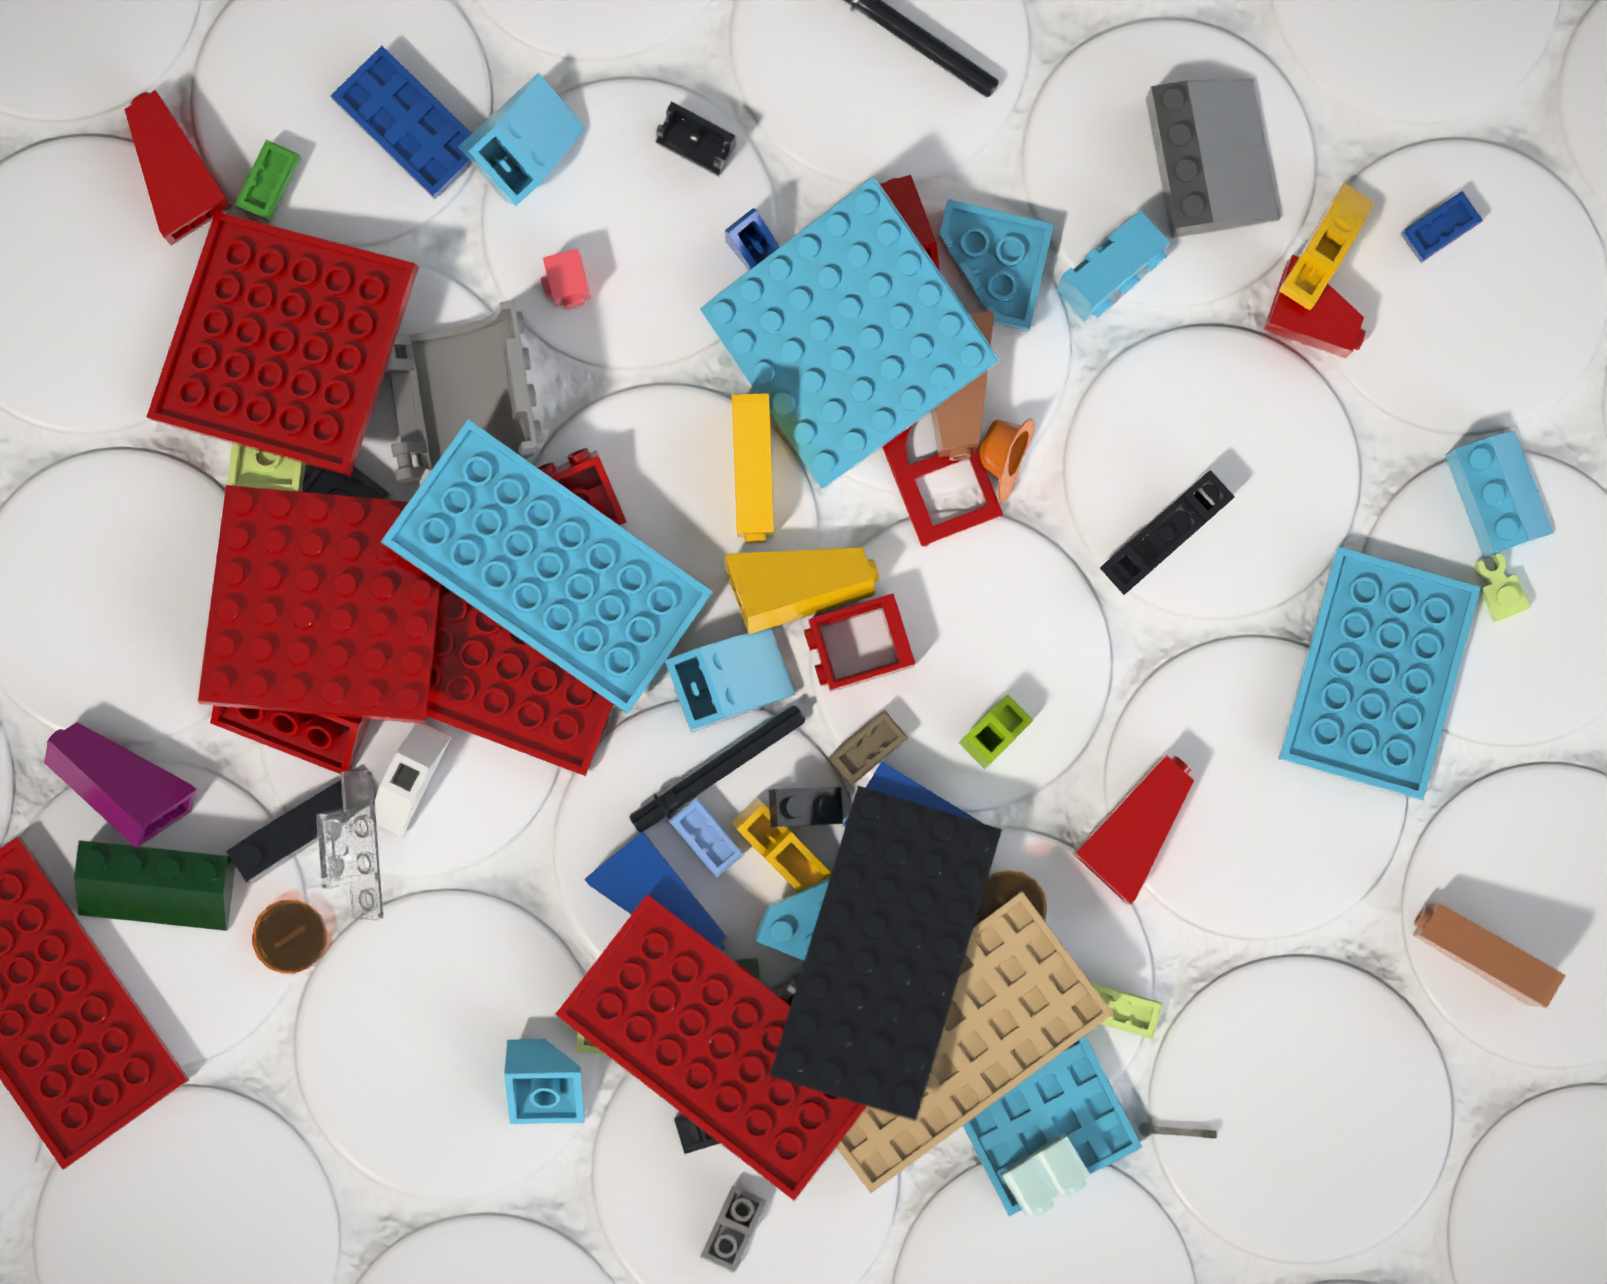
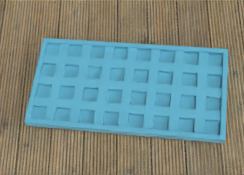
M1085 1035L963 1125L1008 1216L1021 1211L1022 1208L1002 1177L1001 1172L1058 1136L1065 1134L1089 1174L1142 1148Z

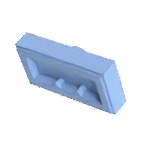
M698 797L669 820L716 878L745 854Z

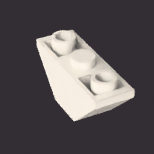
M415 724L397 750L379 786L368 821L403 837L452 738L451 736L426 724Z

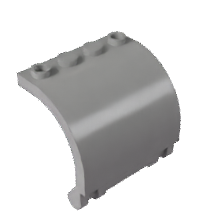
M514 301L499 302L495 313L471 324L432 332L397 334L384 374L391 375L401 442L391 445L392 455L397 457L398 469L395 470L397 482L418 481L422 478L426 469L431 471L468 419L524 459L531 457L535 453L537 443H542L541 425L539 420L533 421L531 407L536 406L535 388L533 384H527L525 371L531 368L529 350L527 347L522 348L520 334L525 333L522 311L516 312ZM404 347L406 359H396L395 348ZM413 455H421L423 467H413Z

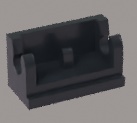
M671 101L666 110L667 116L662 125L659 124L657 127L655 143L719 177L736 147V135Z

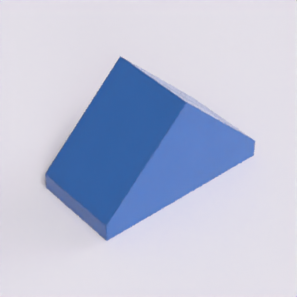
M752 208L725 230L726 243L748 270H751L780 248L755 208Z

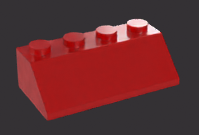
M213 706L210 724L343 776H348L370 722V719L224 706Z

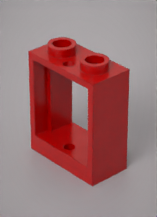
M894 593L808 619L810 628L803 630L809 650L816 649L819 656L820 664L814 665L820 686L827 685L829 692L914 667L916 664ZM881 610L897 661L836 679L820 628Z

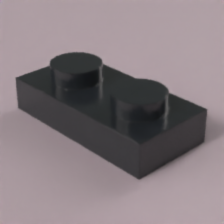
M841 787L768 790L771 827L843 824Z

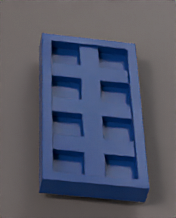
M383 46L372 54L330 95L332 100L434 200L472 163L458 147L472 133Z

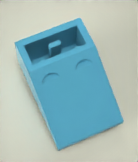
M537 73L458 147L506 202L517 206L544 181L585 130V126L541 74Z
M771 628L753 634L745 633L665 660L691 733L796 695Z

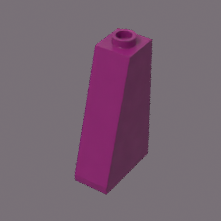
M78 722L65 730H57L47 741L44 763L135 848H138L192 811L197 789L192 784Z

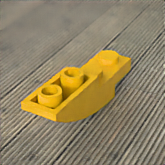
M1343 182L1279 291L1306 309L1311 310L1329 280L1344 260L1361 230L1374 201Z

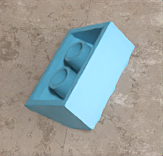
M1515 431L1491 436L1459 447L1445 456L1483 558L1554 533Z

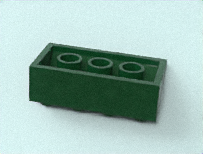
M79 840L74 872L78 915L227 931L235 864L229 856L149 847L135 848L130 845Z

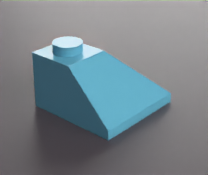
M545 1039L507 1040L504 1076L510 1124L585 1123L581 1067Z

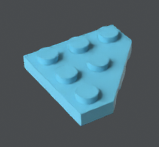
M947 199L939 239L984 310L993 311V324L1029 332L1054 224Z
M830 878L802 889L801 892L783 900L779 899L768 904L753 940L805 961Z

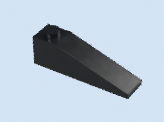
M356 770L260 828L226 852L246 883H255L373 805L376 795L361 772Z

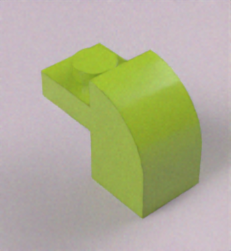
M1007 694L958 743L983 769H986L1034 720Z

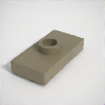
M883 710L830 755L828 759L849 784L853 786L905 742L908 737L890 715Z

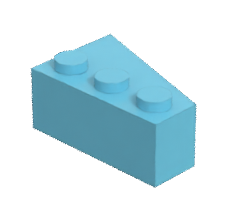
M1141 210L1108 237L1109 239L1099 248L1091 250L1085 256L1086 259L1074 270L1069 268L1063 273L1056 290L1085 322L1092 315L1099 319L1114 305L1110 299L1119 291L1126 295L1141 281L1137 275L1147 267L1153 271L1168 257L1164 252L1169 246L1170 241Z

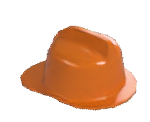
M1032 419L1026 420L1022 425L995 420L982 440L980 459L984 468L1000 479L998 498L1001 503H1005L1008 500L1015 485L1022 459L1031 443L1035 423Z

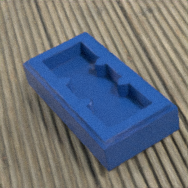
M1461 191L1402 231L1401 236L1420 263H1423L1479 225L1483 219L1463 191Z

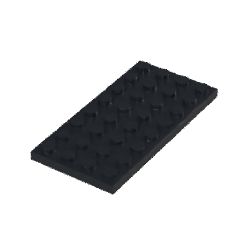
M862 786L857 787L772 1065L770 1077L915 1122L917 1121L1002 829Z

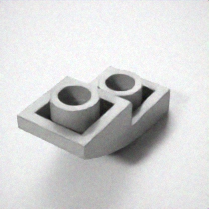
M732 1185L700 1258L734 1273L763 1211L766 1200Z

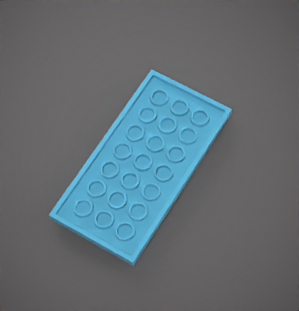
M469 419L381 541L388 548L627 714H629L713 593V591Z

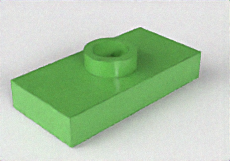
M266 140L235 206L270 222L301 159L300 155Z

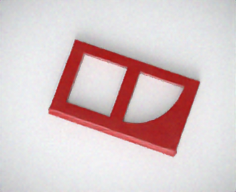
M911 427L882 447L921 547H927L931 543L1003 516L986 469L981 462L978 449L972 452L969 458L962 460H950L949 456L939 457L936 454L909 465L906 443ZM969 460L986 506L933 526L915 480Z

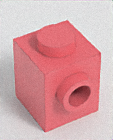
M578 249L543 257L547 276L540 278L545 298L553 297L555 306H563V309L566 310L581 307L585 304L584 300L591 299Z

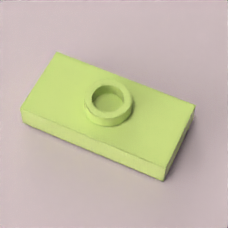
M1091 982L1113 1012V1015L1101 1024L1153 1039L1162 1002Z

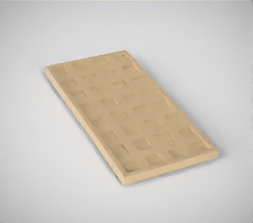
M1023 891L973 927L917 1121L915 1122L867 1107L837 1145V1149L870 1194L1113 1015L1112 1010Z

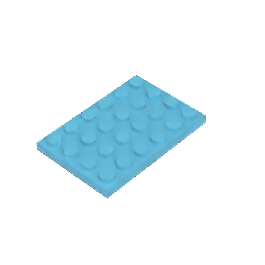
M1338 546L1335 549L1278 759L1417 800H1424L1481 587Z

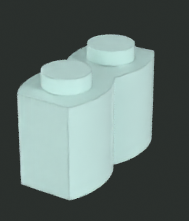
M1065 1134L1051 1140L1001 1172L1002 1177L1025 1215L1033 1212L1035 1216H1039L1055 1205L1052 1199L1065 1192L1067 1196H1071L1082 1190L1087 1185L1084 1180L1090 1176Z

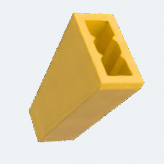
M769 393L732 395L737 538L744 537L745 543L767 542V537L774 536Z
M863 547L731 553L724 555L726 575L748 634L875 596V581L879 580L876 564L873 559L867 560Z

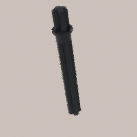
M843 0L851 6L850 10L852 12L858 10L985 98H989L999 84L997 78L884 1Z
M796 705L790 706L658 796L656 793L652 794L654 798L629 816L636 830L644 832L667 816L670 819V813L804 724L805 718Z

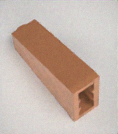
M993 311L969 314L991 345L994 321ZM988 371L931 411L939 457L949 456L950 460H962L969 458L971 453L976 451L980 443Z
M1431 903L1429 908L1424 906L1414 920L1413 925L1417 928L1413 936L1526 1005L1547 1008L1566 977L1565 974L1440 903Z

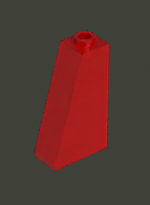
M154 90L151 93L144 92L139 94L131 101V105L124 110L159 231L163 238L172 246L211 221L215 211L224 213L233 206L164 100Z
M1167 755L1161 757L1072 853L1125 904H1132L1137 898L1194 782L1188 775L1191 769L1177 756H1174L1172 759Z

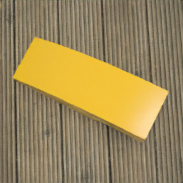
M758 798L730 823L798 893L808 886L830 878L831 872L787 827H771L770 810Z

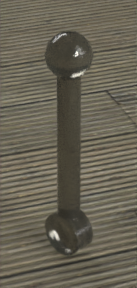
M1143 1122L1139 1126V1133L1144 1137H1149L1151 1134L1217 1138V1130L1152 1126L1148 1122Z

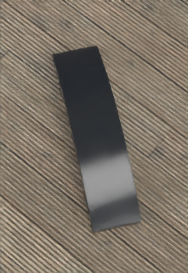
M1209 470L1099 569L1125 595L1233 500L1235 496Z

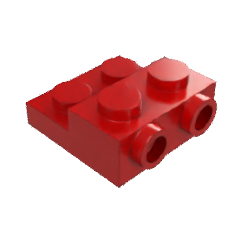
M588 448L579 449L567 456L569 462L555 467L554 463L550 462L537 467L616 524L622 525L627 523L596 450L589 453Z

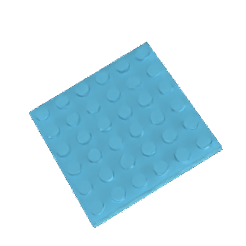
M873 177L700 308L756 393H769L771 415L821 489L827 488L1001 361L877 179Z

